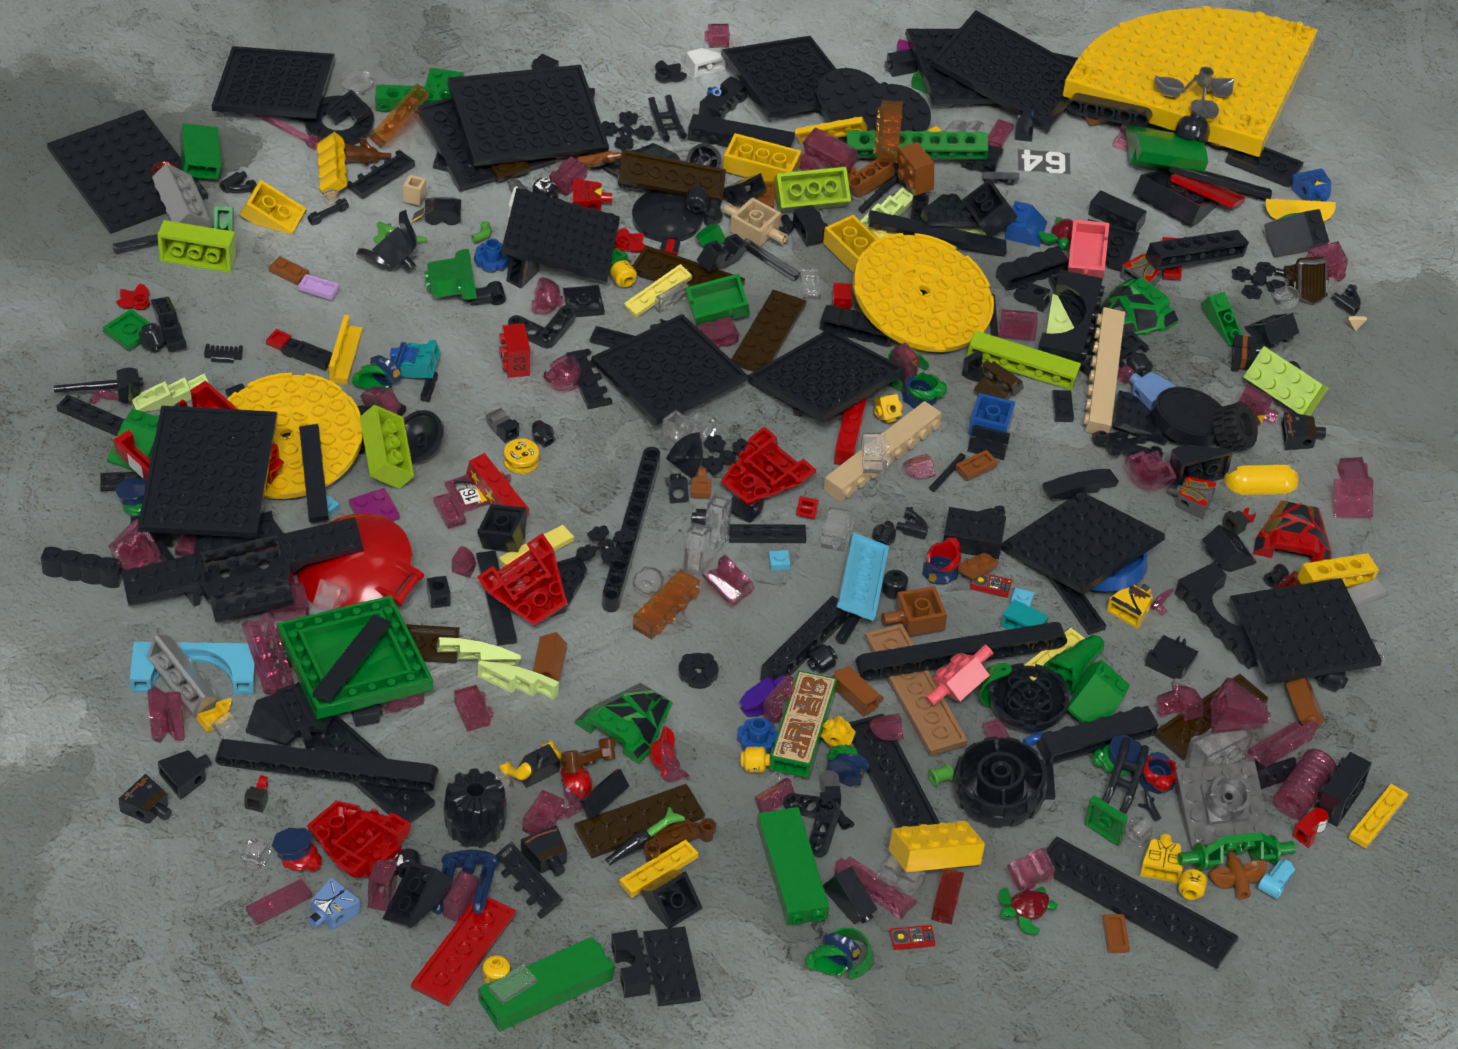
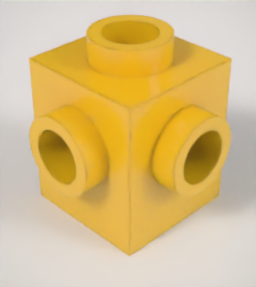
M888 394L874 398V413L878 420H885L886 423L897 421L896 417L902 416V403L898 400L897 394Z
M839 715L834 719H828L823 724L824 728L821 737L831 747L845 744L849 746L853 741L856 731Z

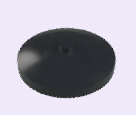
M657 190L647 192L639 197L632 208V222L639 233H644L646 238L657 242H662L663 238L684 241L693 237L701 229L703 216L701 213H693L686 209V196Z

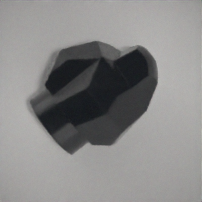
M708 200L707 209L701 213L705 225H715L722 219L723 214L719 201Z
M541 420L533 423L531 430L533 440L544 448L550 446L555 441L553 427Z
M891 521L878 524L872 533L875 541L888 546L894 543L896 530Z

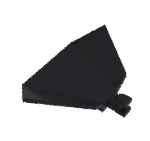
M296 684L277 689L276 694L256 700L246 733L285 746L296 737L301 736L305 748L309 749L314 747L310 732L326 733L335 715L317 720L301 685L296 687Z

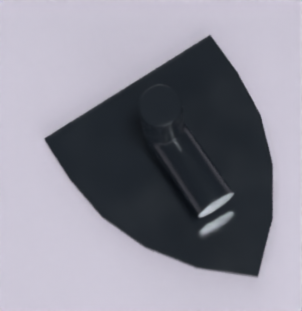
M700 432L682 437L674 444L666 457L668 461L691 479L698 472L702 460L703 449Z

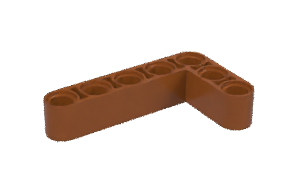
M817 132L811 136L815 153L828 168L846 167L850 194L854 197L865 195L895 174L894 164L890 156H881L857 171L823 132Z

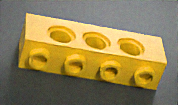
M1368 553L1304 563L1297 578L1301 584L1342 578L1346 587H1352L1375 579L1379 569Z

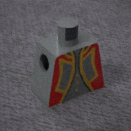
M1142 254L1122 265L1120 278L1126 281L1143 277L1155 286L1161 279L1163 269L1156 270L1145 258L1146 254Z
M1186 477L1182 486L1171 483L1168 493L1178 496L1177 508L1203 520L1214 496L1217 483Z

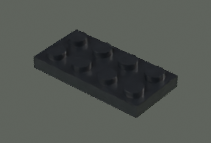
M1264 147L1260 157L1234 149L1226 157L1227 163L1288 187L1292 184V175L1299 173L1304 164L1300 160Z
M685 926L643 931V940L650 972L653 975V986L658 1007L700 1001L701 995Z

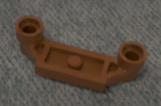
M615 738L599 739L600 748L578 752V750L562 752V767H566L567 774L579 772L578 767L583 768V765L594 764L596 759L602 757L604 760L615 759Z
M688 818L685 821L663 828L651 837L652 840L645 843L644 854L646 862L659 857L661 853L684 840L690 842L695 839H701L704 842H711L716 832V822L711 818H705L700 823L691 822Z

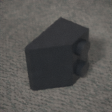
M1293 312L1274 314L1244 326L1245 330L1252 337H1257V343L1266 344L1269 348L1279 345L1281 340L1283 342L1294 339L1293 336L1299 333Z
M491 504L477 531L482 548L518 552L525 539L527 509L525 507Z
M1221 525L1215 527L1202 539L1206 544V551L1215 557L1214 562L1221 569L1224 568L1232 572L1257 563L1241 538Z
M673 870L641 890L649 909L667 928H672L703 908L686 871Z

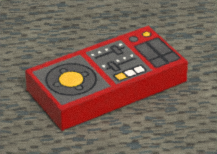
M985 573L972 579L970 589L1008 598L1012 579Z
M932 925L890 929L889 934L893 950L935 946Z

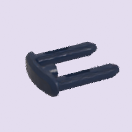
M460 850L445 854L441 859L443 863L441 872L452 879L455 868H462L465 874H473L476 865H483L472 905L474 913L481 914L486 906L495 867L500 863L498 858L493 853L481 850ZM449 891L444 899L433 908L435 914H441L445 909Z

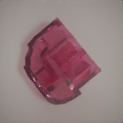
M1158 450L1147 455L1142 451L1125 459V466L1132 480L1142 489L1155 490L1175 482L1177 478L1169 461L1163 462Z

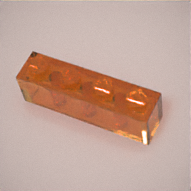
M417 83L368 137L379 148H382L417 110V106L422 105L430 94Z
M882 100L881 107H878L877 118L880 119L876 120V130L879 131H875V142H878V144L874 143L873 153L877 154V162L898 163L903 101Z
M680 569L633 616V629L651 640L657 634H661L665 626L669 622L672 623L676 615L680 611H684L692 599L697 598L700 593V580Z

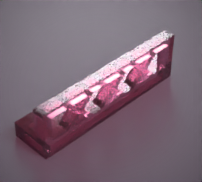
M266 613L257 621H244L242 627L264 694L273 695L276 694L277 689L294 684L272 614ZM265 622H267L268 625L266 632L263 627V624ZM271 638H272L273 643H274L272 650H271V648H270ZM276 656L279 658L278 667L276 666ZM283 674H284L285 679H286V682H285L284 684H282V681H281Z
M1313 720L1304 726L1295 721L1250 747L1247 753L1267 767L1311 741L1319 725Z
M849 856L846 860L840 858L836 862L834 876L852 866L871 899L898 918L902 919L916 905V899Z

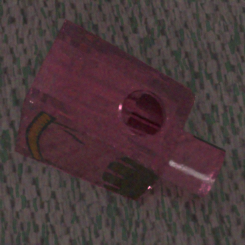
M394 860L376 861L369 877L368 908L382 911L387 910L397 886L398 865ZM385 886L383 892L381 893L379 891V888Z

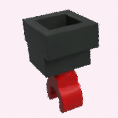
M1249 507L1245 508L1243 512L1238 510L1233 513L1230 510L1225 513L1222 526L1239 535L1246 530L1248 522L1255 520L1256 513L1249 515Z
M260 775L256 787L250 786L246 790L244 795L245 809L263 813L268 801V777Z

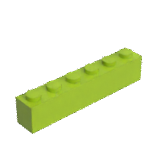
M976 330L967 356L978 350L983 354L982 363H985L986 360H989L991 363L995 361L1008 371L1071 391L1073 390L1081 363Z

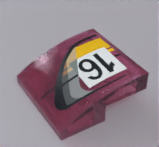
M468 475L444 483L451 499L455 501L460 514L490 504Z

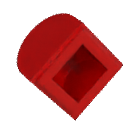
M800 496L796 515L815 519L819 499Z

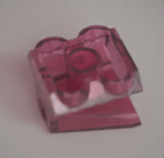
M138 518L133 520L108 546L114 558L122 561L123 570L156 563L161 556L150 533L138 532Z
M726 555L719 558L717 569L710 570L702 575L705 583L731 608L735 607L743 598L749 596L755 589L749 577Z
M152 687L147 691L152 740L161 743L168 732L175 740L183 741L185 739L181 693H164L158 687Z

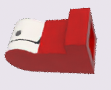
M1322 808L1313 809L1295 825L1292 837L1309 848L1314 843L1316 833L1322 832L1326 828L1329 818L1328 812Z

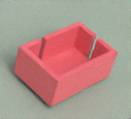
M1073 220L1068 272L1099 277L1104 280L1109 223Z

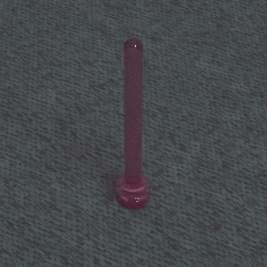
M254 115L304 140L307 146L313 150H317V144L322 140L321 137L315 134L307 135L270 115Z

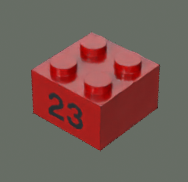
M525 324L503 325L502 333H499V342L502 345L499 347V356L503 358V371H506L507 378L530 376V346Z

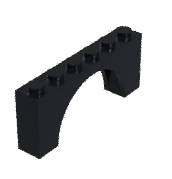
M1060 270L1055 295L1073 302L1081 310L1084 319L1078 326L1069 331L1053 334L1042 333L1038 350L1078 363L1086 360L1088 353L1086 347H1090L1091 342L1089 334L1094 332L1095 324L1093 321L1096 322L1098 315L1096 309H1100L1102 299L1099 297L1104 295L1105 286H1102L1103 278Z
M1213 562L1178 579L1176 587L1177 596L1189 606L1190 610L1201 619L1203 624L1208 626L1215 637L1219 638L1226 648L1247 669L1258 665L1242 628L1223 618L1214 606L1212 597L1218 590L1224 587L1227 574Z

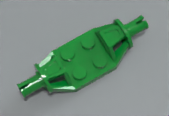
M1262 832L1222 836L1206 847L1202 842L1196 843L1193 852H1179L1177 861L1180 866L1195 864L1197 870L1205 871L1207 868H1215L1223 864V856L1228 855L1229 852L1243 854L1249 851L1253 861L1265 860L1271 864H1277L1281 855L1295 854L1296 845L1294 841L1279 843L1276 836H1267Z

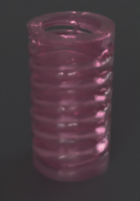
M1319 749L1307 750L1275 794L1274 803L1277 809L1291 819H1303L1319 798V791L1324 783L1328 784L1329 776L1333 770L1337 771V765L1333 758Z

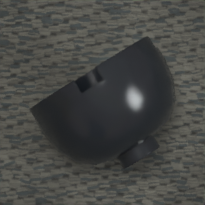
M1191 112L1190 115H1185L1178 120L1174 134L1194 140L1199 137V141H1208L1210 135L1209 123L1198 114Z
M701 143L692 147L688 152L686 162L720 168L722 159L717 148L708 143Z

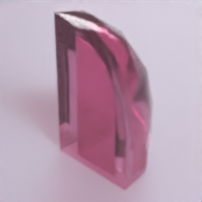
M928 454L908 459L903 463L905 471L913 478L926 479L936 476L933 459Z
M461 546L452 558V572L470 578L476 567L475 557L471 550Z
M899 713L880 716L870 721L871 730L878 738L891 741L904 739L902 719Z

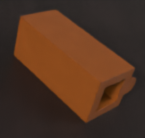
M557 632L539 638L533 672L559 681L567 643Z
M846 666L833 674V678H837L836 692L863 717L877 709L879 703L883 701L884 697L874 690L851 667Z
M1306 678L1286 683L1301 723L1307 729L1320 728L1325 718L1311 683Z

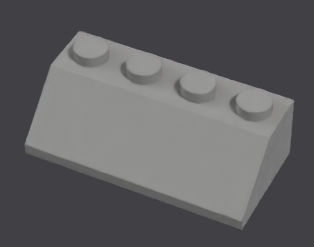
M166 163L152 178L173 222L212 227L214 223L192 176Z
M154 636L146 657L193 717L196 718L198 713L213 708L218 699L216 691L207 684L203 674L196 670L191 659L181 651L180 645L170 636Z

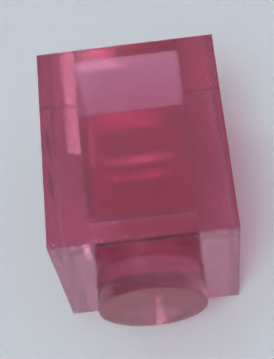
M728 23L708 24V31H705L704 37L705 41H708L709 48H729L730 32Z

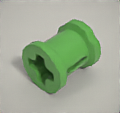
M949 763L936 770L933 768L929 769V780L934 787L947 780L951 782L953 781L954 771Z

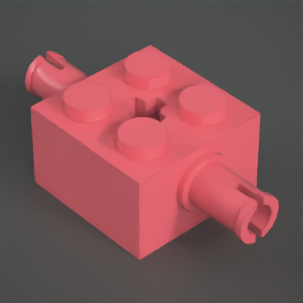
M983 645L973 656L964 653L954 655L946 667L943 666L936 671V675L932 680L938 687L926 696L927 701L932 706H935L944 697L961 701L989 676L982 663L993 655L992 650L987 645Z

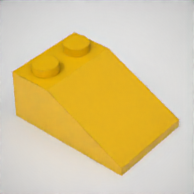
M260 179L239 215L254 225L292 235L307 208Z

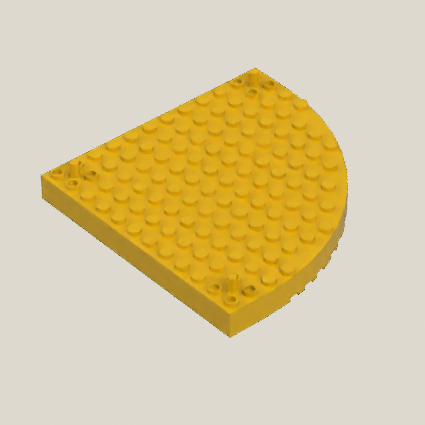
M1210 6L1175 9L1140 16L1119 23L1118 26L1106 31L1088 45L1066 78L1063 96L1071 98L1075 93H1082L1147 107L1153 114L1149 123L1175 131L1178 120L1193 112L1191 110L1192 101L1202 100L1203 88L1198 86L1196 80L1184 93L1181 92L1179 97H1168L1157 89L1155 75L1178 79L1185 88L1194 78L1195 74H1199L1201 67H1209L1214 71L1212 78H1234L1232 94L1228 97H1218L1212 91L1206 90L1205 101H1214L1219 108L1216 118H1204L1210 127L1208 141L1260 157L1314 47L1318 30L1310 26H1304L1301 21L1297 23L1287 21L1276 16L1265 15L1263 12L1253 13L1241 10L1211 8Z

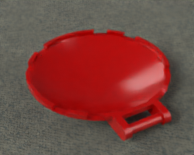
M369 513L351 514L331 521L335 522L355 517L364 549L363 552L307 564L296 571L299 587L306 599L323 611L390 595L395 604L401 607L416 583L424 577L422 571L411 566L412 548L403 529L386 517ZM411 577L409 581L406 583V585L403 587V589L400 591V593L397 594L401 587L404 585V583L407 581V579Z

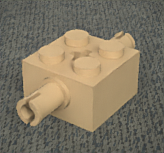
M752 197L740 209L731 203L726 204L723 213L731 216L730 232L739 235L742 239L745 240L747 238L759 246L770 238L782 245L787 241L788 235L779 231L781 212Z

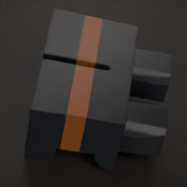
M1235 334L1232 345L1231 371L1238 372L1239 368L1249 369L1262 348L1266 347V344L1257 343V337Z

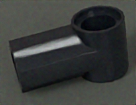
M493 281L487 287L476 288L477 298L469 299L470 305L491 302L492 305H501L506 301V295L502 283Z

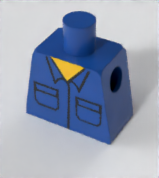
M1322 168L1292 175L1291 190L1307 201L1319 199L1327 201L1331 194V180Z

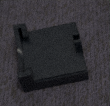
M1163 635L1154 649H1150L1148 652L1145 666L1181 682L1196 660L1199 651L1188 647L1185 638L1182 643L1179 642L1181 636L1174 640Z

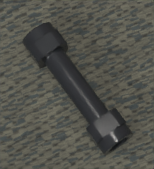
M345 198L335 201V205L318 213L316 211L310 213L307 219L311 225H317L321 223V219L337 211L343 212L349 208L348 201Z

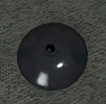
M428 410L415 411L404 418L412 463H417L430 457L439 447L444 433L443 423L435 413Z

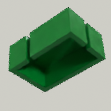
M739 274L686 287L687 299L698 329L729 321L731 316L736 319L750 315L749 304Z

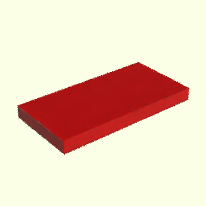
M1173 174L1170 179L1171 182L1231 209L1243 204L1246 197L1224 187L1179 174Z

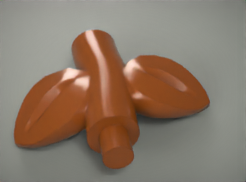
M612 151L577 157L579 168L598 167L614 163V160L620 159V152L613 153Z
M1229 853L1227 855L1228 861L1226 862L1228 868L1212 869L1209 872V876L1220 888L1228 889L1235 886L1237 898L1240 900L1247 899L1251 896L1249 883H1256L1263 878L1267 862L1265 860H1255L1243 866L1240 858H1237L1235 853Z

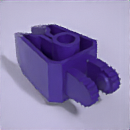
M781 676V678L779 677L774 681L771 677L765 678L746 691L740 700L742 705L740 709L747 717H758L780 707L783 703V697L792 691L790 677Z

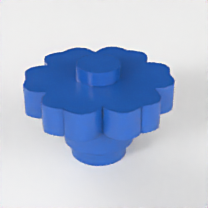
M492 238L476 248L474 261L476 266L483 267L484 271L495 272L497 269L504 270L505 267H508L510 255L501 253L502 243Z
M756 717L746 720L745 724L738 728L737 741L741 743L743 750L748 746L765 747L767 753H770L771 747H774L778 731L775 730V725L767 719Z

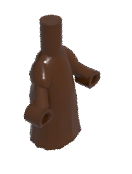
M366 138L360 139V146L345 144V163L367 164L369 161L375 163L379 160H384L386 157L391 159V153L378 152L369 145Z

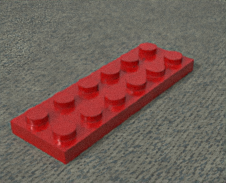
M488 897L485 909L481 914H475L472 902L413 980L411 988L449 1007L516 916V910Z

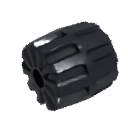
M473 768L470 769L468 774L457 773L454 782L448 783L444 800V818L448 834L453 841L457 840L461 843V846L467 848L486 847V844L495 842L500 837L506 818V797L501 780H496L492 772L485 771L480 773L479 769Z

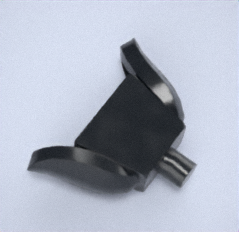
M407 211L399 212L400 227L395 228L372 250L359 248L356 255L364 257L384 270H391L393 268L398 270L403 266L408 272H411L417 266L411 259L416 254L417 237L408 219Z

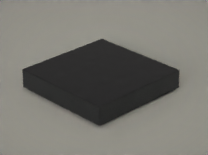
M599 285L563 288L565 305L574 307L576 317L604 315L605 310Z

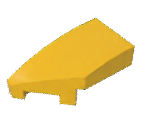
M231 698L218 701L215 704V708L197 714L196 720L206 733L225 725L232 703Z

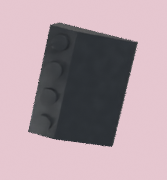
M1163 169L1141 174L1133 191V194L1137 195L1139 200L1152 203L1154 208L1167 211L1169 216L1178 217L1182 220V223L1189 226L1201 222L1220 204L1171 182L1172 174Z

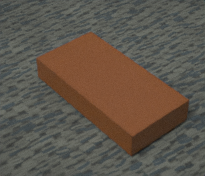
M1103 914L1102 920L1108 953H1129L1130 947L1124 915Z

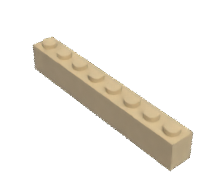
M1106 307L1103 308L1101 314L1098 313L1096 318L1098 328L1096 327L1094 338L1097 340L1092 348L1095 356H1092L1090 363L1093 370L1089 374L1088 380L1091 381V384L1088 385L1087 395H1089V399L1087 398L1085 409L1088 411L1083 419V424H1086L1085 432L1092 434L1100 430L1108 433L1111 428L1125 312Z
M925 401L827 475L824 481V491L840 503L844 499L851 497L857 489L862 488L871 478H875L884 468L887 469L893 461L900 459L909 449H913L929 433L937 430L941 425V412Z

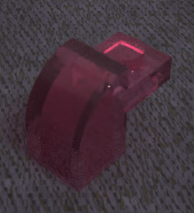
M1183 685L1172 686L1171 693L1156 697L1157 712L1160 717L1178 711L1184 721L1204 716L1203 700L1198 692L1191 687Z

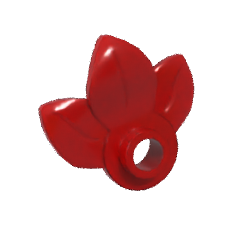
M624 227L617 231L614 248L621 251L640 252L645 247V244L642 243L644 233H629L628 229Z
M141 283L135 288V291L120 289L121 299L117 300L116 304L122 308L145 309L150 304L148 298L149 289Z

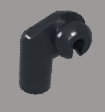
M784 214L781 216L783 227L780 226L779 231L790 235L795 226L790 217Z

